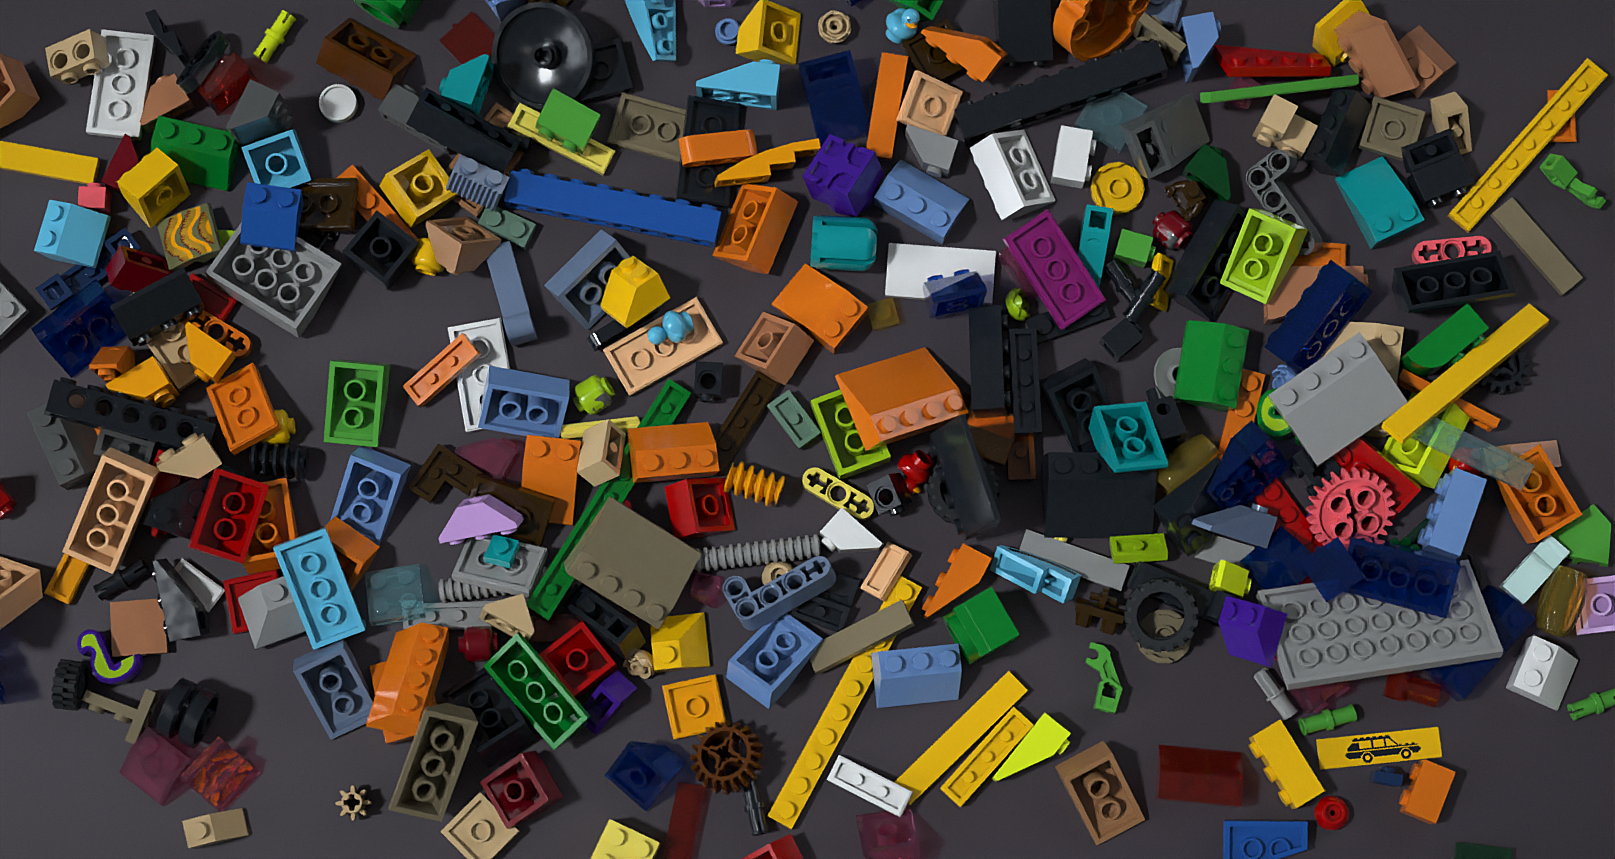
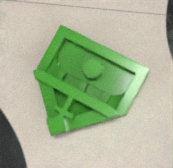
M1594 504L1581 512L1583 515L1551 535L1570 551L1566 557L1573 559L1572 564L1584 562L1608 567L1611 523Z

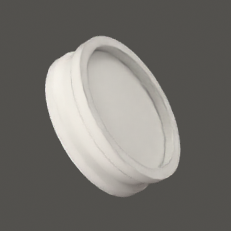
M331 85L320 95V110L325 118L331 122H346L357 111V98L353 91L345 85Z

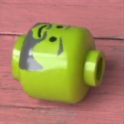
M593 375L575 386L576 397L573 398V401L580 412L585 410L588 414L595 415L612 404V396L615 395V392L605 377L600 378L597 375Z

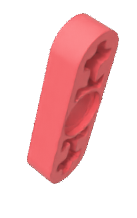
M1483 236L1423 241L1413 249L1412 260L1415 264L1451 259L1444 252L1447 245H1454L1458 249L1459 254L1457 258L1464 257L1465 249L1473 248L1476 243H1478L1479 247H1484L1480 254L1491 252V243ZM1436 246H1439L1438 254L1429 256L1427 261L1418 254L1423 248L1428 253L1435 252L1437 250ZM1468 251L1466 256L1477 255L1478 253L1477 251Z

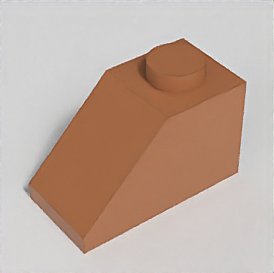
M175 73L161 76L150 87L140 118V123L147 133L155 129L158 116L174 119L194 108L188 94L176 84L178 77Z

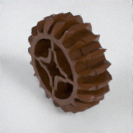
M726 720L724 726L721 727L719 722H715L714 730L705 727V732L707 733L705 737L697 735V739L701 743L700 745H692V749L697 753L690 755L691 761L695 762L691 769L694 773H697L696 779L699 782H703V786L706 789L712 787V791L716 794L722 790L725 795H729L731 788L736 793H740V785L743 784L746 788H750L748 780L750 778L757 780L758 778L754 771L763 770V766L758 762L765 759L764 754L760 752L764 747L761 742H757L759 736L756 733H751L752 729L749 726L743 727L739 721H736L732 726V723ZM724 740V742L720 746H716L718 743ZM740 740L746 744V758H743L738 753L740 748L738 743ZM728 754L733 756L729 760L726 758V761L721 758H724L726 755L728 756ZM709 757H712L714 761H716L715 768L717 770L715 775L711 774L709 771ZM740 768L737 772L731 774L734 769Z

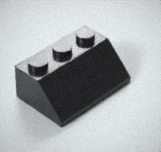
M183 267L112 304L110 308L128 339L135 347L138 344L143 346L150 343L154 339L153 336L161 332L168 333L178 327V323L185 319L193 320L202 314V310L206 309V306Z

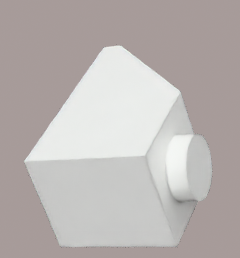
M843 508L820 531V536L823 538L820 542L831 552L835 549L839 553L879 551L883 545L881 541Z

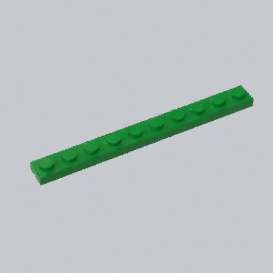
M668 379L637 428L672 425L691 392ZM629 441L623 450L619 476L600 485L526 602L527 608L546 621L550 619L575 579L566 573L564 562L608 498L611 496L623 503L635 484L633 483Z

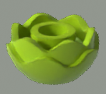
M1014 288L1008 293L1005 298L1006 306L1011 318L1025 321V318L1031 316L1028 313L1030 305L1024 299L1025 292L1018 288Z

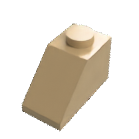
M1456 92L1430 99L1432 121L1436 133L1451 128L1460 153L1471 152L1468 106Z
M243 808L207 814L182 821L187 845L190 849H198L249 835Z

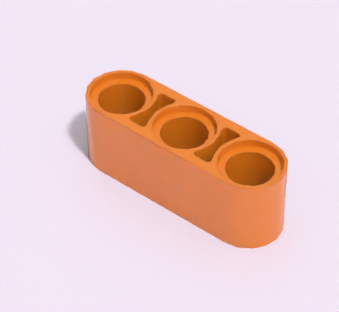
M750 129L691 135L678 139L683 167L741 162L758 154L754 130Z

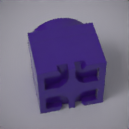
M830 134L802 177L812 199L827 204L837 214L857 217L860 212L868 208L873 202L877 192V185L884 176V173L874 151L864 147L858 148L851 142L849 144L845 143L843 139Z

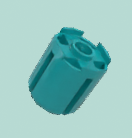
M813 216L810 267L863 272L872 267L876 261L877 227L872 220L864 217Z

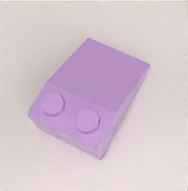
M1615 575L1576 580L1572 591L1577 635L1615 632Z

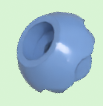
M1278 365V368L1272 371L1274 377L1272 387L1278 389L1297 376V371L1287 365Z

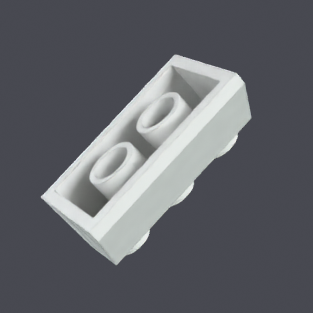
M1025 130L994 133L970 148L974 162L980 170L985 187L991 195L995 204V210L1001 220L1018 218L1056 201Z

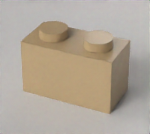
M609 419L584 430L577 473L594 487L620 474L626 434Z

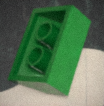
M158 116L151 140V152L158 148L176 162L186 183L228 192L240 151L239 145L230 132Z
M1186 321L1173 396L1174 400L1219 412L1236 409L1249 330L1226 323Z

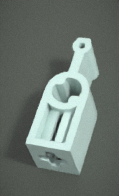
M1548 535L1525 557L1499 587L1519 605H1523L1570 551L1553 536Z

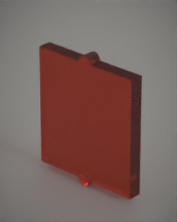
M471 11L458 24L454 23L453 28L439 41L462 65L483 54L490 55L491 57L494 35Z

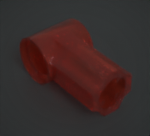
M1409 672L1388 674L1383 696L1397 701H1411L1436 708L1441 695V685L1413 677V674Z

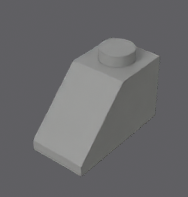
M907 124L905 137L921 168L927 170L926 173L931 176L941 177L944 175L948 177L958 140Z

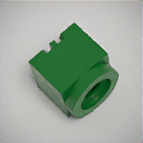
M354 0V2L380 22L393 28H399L402 22L406 25L409 24L423 0Z
M992 587L953 608L952 612L943 616L948 632L954 643L959 644V651L969 665L1012 643L1020 635Z

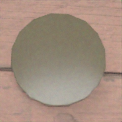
M1159 609L1149 613L1140 624L1151 635L1165 637L1178 631L1184 622V618L1172 610ZM1191 639L1186 641V644L1182 647L1175 648L1170 652H1154V650L1143 648L1138 642L1137 645L1140 652L1148 660L1157 664H1170L1178 661L1187 653Z

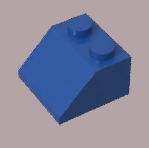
M247 182L242 208L240 243L295 252L304 203L302 190Z

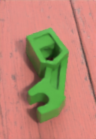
M1549 154L1539 167L1553 185L1569 191L1591 208L1600 209L1606 202L1603 197L1595 195L1597 192L1596 188L1582 183L1576 178L1578 172L1564 156Z
M1090 642L1088 649L1095 650L1098 653L1097 659L1086 658L1085 663L1099 672L1102 679L1097 686L1093 709L1114 714L1122 687L1110 657L1111 652L1104 645ZM1107 683L1108 686L1115 689L1114 698L1102 696V690L1105 688L1104 684Z

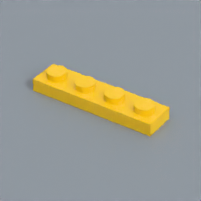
M1013 707L940 787V790L956 805L961 807L1034 725Z

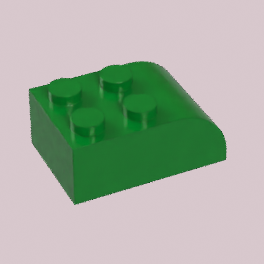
M1467 303L1400 359L1399 369H1405L1420 378L1433 375L1443 366L1448 370L1465 356L1463 350L1469 353L1486 338L1483 333L1489 327Z

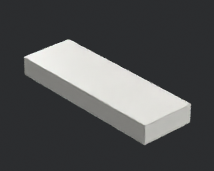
M840 755L827 778L828 781L899 817H902L913 795V792Z

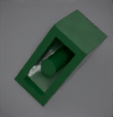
M1204 144L1185 167L1182 175L1190 181L1195 180L1200 189L1213 199L1228 202L1231 192L1226 159L1222 157L1223 153L1218 148L1212 145L1209 147Z

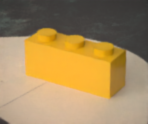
M1281 719L1249 737L1251 752L1257 759L1261 758L1266 766L1263 768L1264 773L1271 783L1275 781L1281 791L1278 792V795L1286 807L1290 805L1292 809L1298 808L1325 791Z

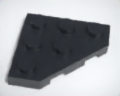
M223 464L216 467L242 477H247L248 474ZM213 470L199 479L191 478L164 493L152 497L142 524L190 540Z

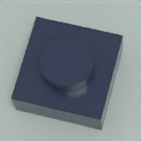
M1380 766L1379 771H1371L1369 783L1400 787L1402 786L1403 775L1396 774V769Z

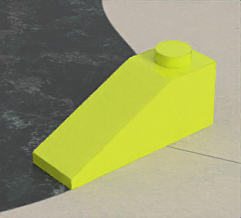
M1046 713L1042 714L992 777V780L995 782L1052 757L1056 752L1061 755L1070 744L1067 738L1071 733Z

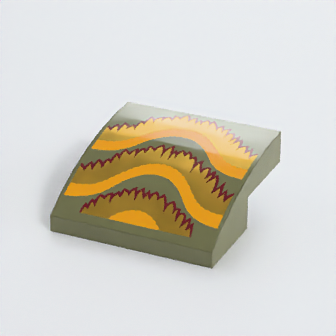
M206 203L186 209L157 223L169 271L175 272L195 261L204 263L218 255L223 249L211 204Z

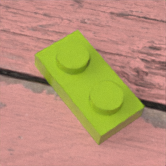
M1164 533L1110 537L1109 546L1113 564L1168 560Z

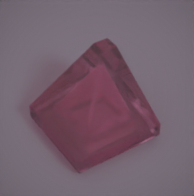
M695 572L690 596L711 608H717L722 577Z

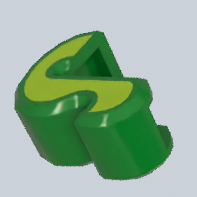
M1275 388L1266 391L1260 397L1256 410L1257 424L1264 437L1273 441H1283L1294 434L1280 415H1275V407L1269 399V394L1277 389ZM1295 436V444L1302 446Z

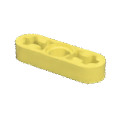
M810 468L804 473L802 482L804 488L809 493L839 510L843 508L854 519L859 521L867 520L873 514L874 504L867 495L820 468ZM816 474L820 475L819 481L825 485L827 480L832 481L827 487L825 495L820 493L823 491V487L820 485L809 486V475L811 477H814ZM834 487H842L846 492L845 499L839 502L834 501L830 496L831 490ZM851 493L856 495L853 498L854 502L861 504L862 501H865L867 503L866 508L869 510L867 513L863 511L861 514H857V507L851 503L849 508L844 507L848 503Z

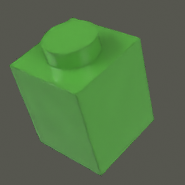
M1122 229L1113 260L1117 258L1119 262L1144 268L1147 261L1152 262L1156 247L1151 245L1153 237Z

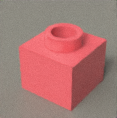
M88 183L87 186H79L78 206L102 214H110L112 193L100 183Z

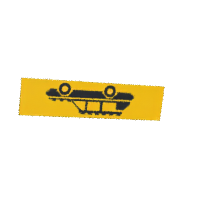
M1438 727L1316 739L1320 770L1442 757Z

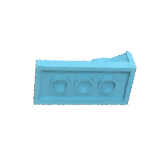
M326 527L273 547L313 650L365 631V620L361 618Z

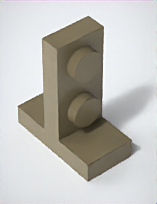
M145 689L138 709L87 690L82 701L90 703L88 709L101 714H104L105 710L114 712V719L129 724L132 719L133 721L125 741L141 746L161 694Z

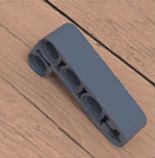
M510 241L500 243L486 259L502 312L508 340L511 346H516L537 340L538 338Z
M816 556L753 592L742 577H729L723 584V593L742 626L747 630H756L832 587L836 581V574L827 558ZM802 584L798 589H793L795 585ZM742 590L740 594L734 595L736 591ZM778 597L775 602L769 603L772 598ZM749 611H754L752 615L745 617Z

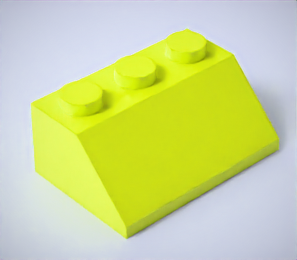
M1412 392L1408 401L1416 396L1417 393ZM1452 403L1405 443L1400 444L1390 435L1381 453L1417 484L1434 489L1470 417L1455 403Z

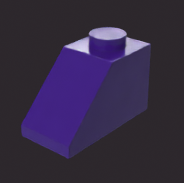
M616 670L598 686L583 706L591 716L585 726L597 735L625 705L637 687Z

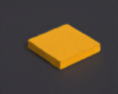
M716 674L662 686L673 740L706 733L705 727L714 730L715 722H719L721 727L724 726L726 719Z

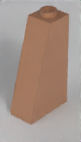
M1291 266L1269 303H1263L1264 325L1358 299L1362 296L1364 290L1368 289V275L1364 274L1363 266Z

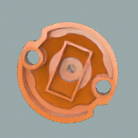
M1060 0L1061 2L1053 21L1054 37L1062 47L1080 61L1086 62L1092 58L1101 59L1119 48L1132 35L1137 20L1146 12L1149 0Z

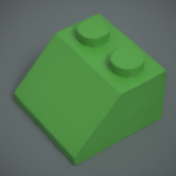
M553 88L540 113L535 128L539 130L538 133L548 140L554 138L563 143L562 147L574 154L576 152L583 154L598 127L601 114Z

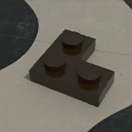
M438 443L407 488L430 504L446 482L469 497L476 475L483 473Z

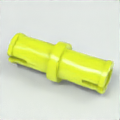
M282 10L270 29L267 28L264 32L266 36L253 54L257 58L261 57L262 61L268 63L278 45L284 43V36L297 19L291 14L288 17V12Z

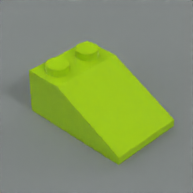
M1249 208L1220 284L1264 304H1268L1298 256L1308 229L1263 209Z

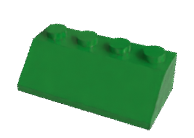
M520 632L516 633L484 665V668L553 750L570 741L587 724L591 717Z

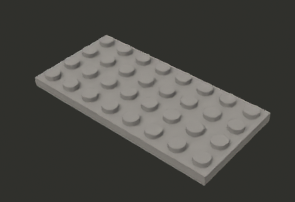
M1469 560L1260 590L1256 596L1259 605L1288 614L1276 651V658L1287 690L1499 658L1503 654L1501 643Z

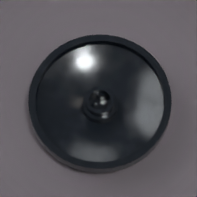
M534 2L520 6L505 17L494 36L492 63L496 77L503 89L514 100L527 107L543 109L553 88L575 100L586 89L594 73L596 51L592 35L584 21L575 12L561 4Z

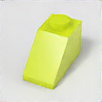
M1221 559L1213 566L1208 590L1212 592L1216 590L1222 591L1241 599L1244 594L1248 595L1252 579L1248 578L1249 570Z

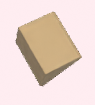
M523 594L485 604L478 618L511 637L520 632L528 642L534 633Z

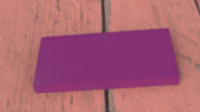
M1049 209L1043 211L1002 239L1060 330L1066 328L1106 300Z

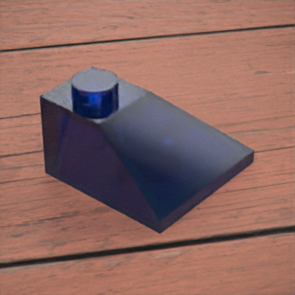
M1282 526L1272 533L1267 548L1257 546L1240 561L1264 590L1298 585L1321 565L1309 550Z
M630 741L605 776L644 811H647L676 778L686 763L666 745Z

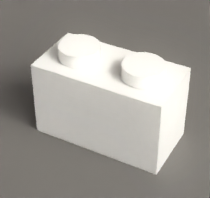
M1061 125L1050 183L1082 189L1084 181L1090 180L1092 166L1087 164L1089 155L1094 156L1096 140L1092 139L1093 131Z

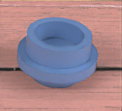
M729 18L721 20L715 28L717 40L724 45L735 44L738 38L739 23Z

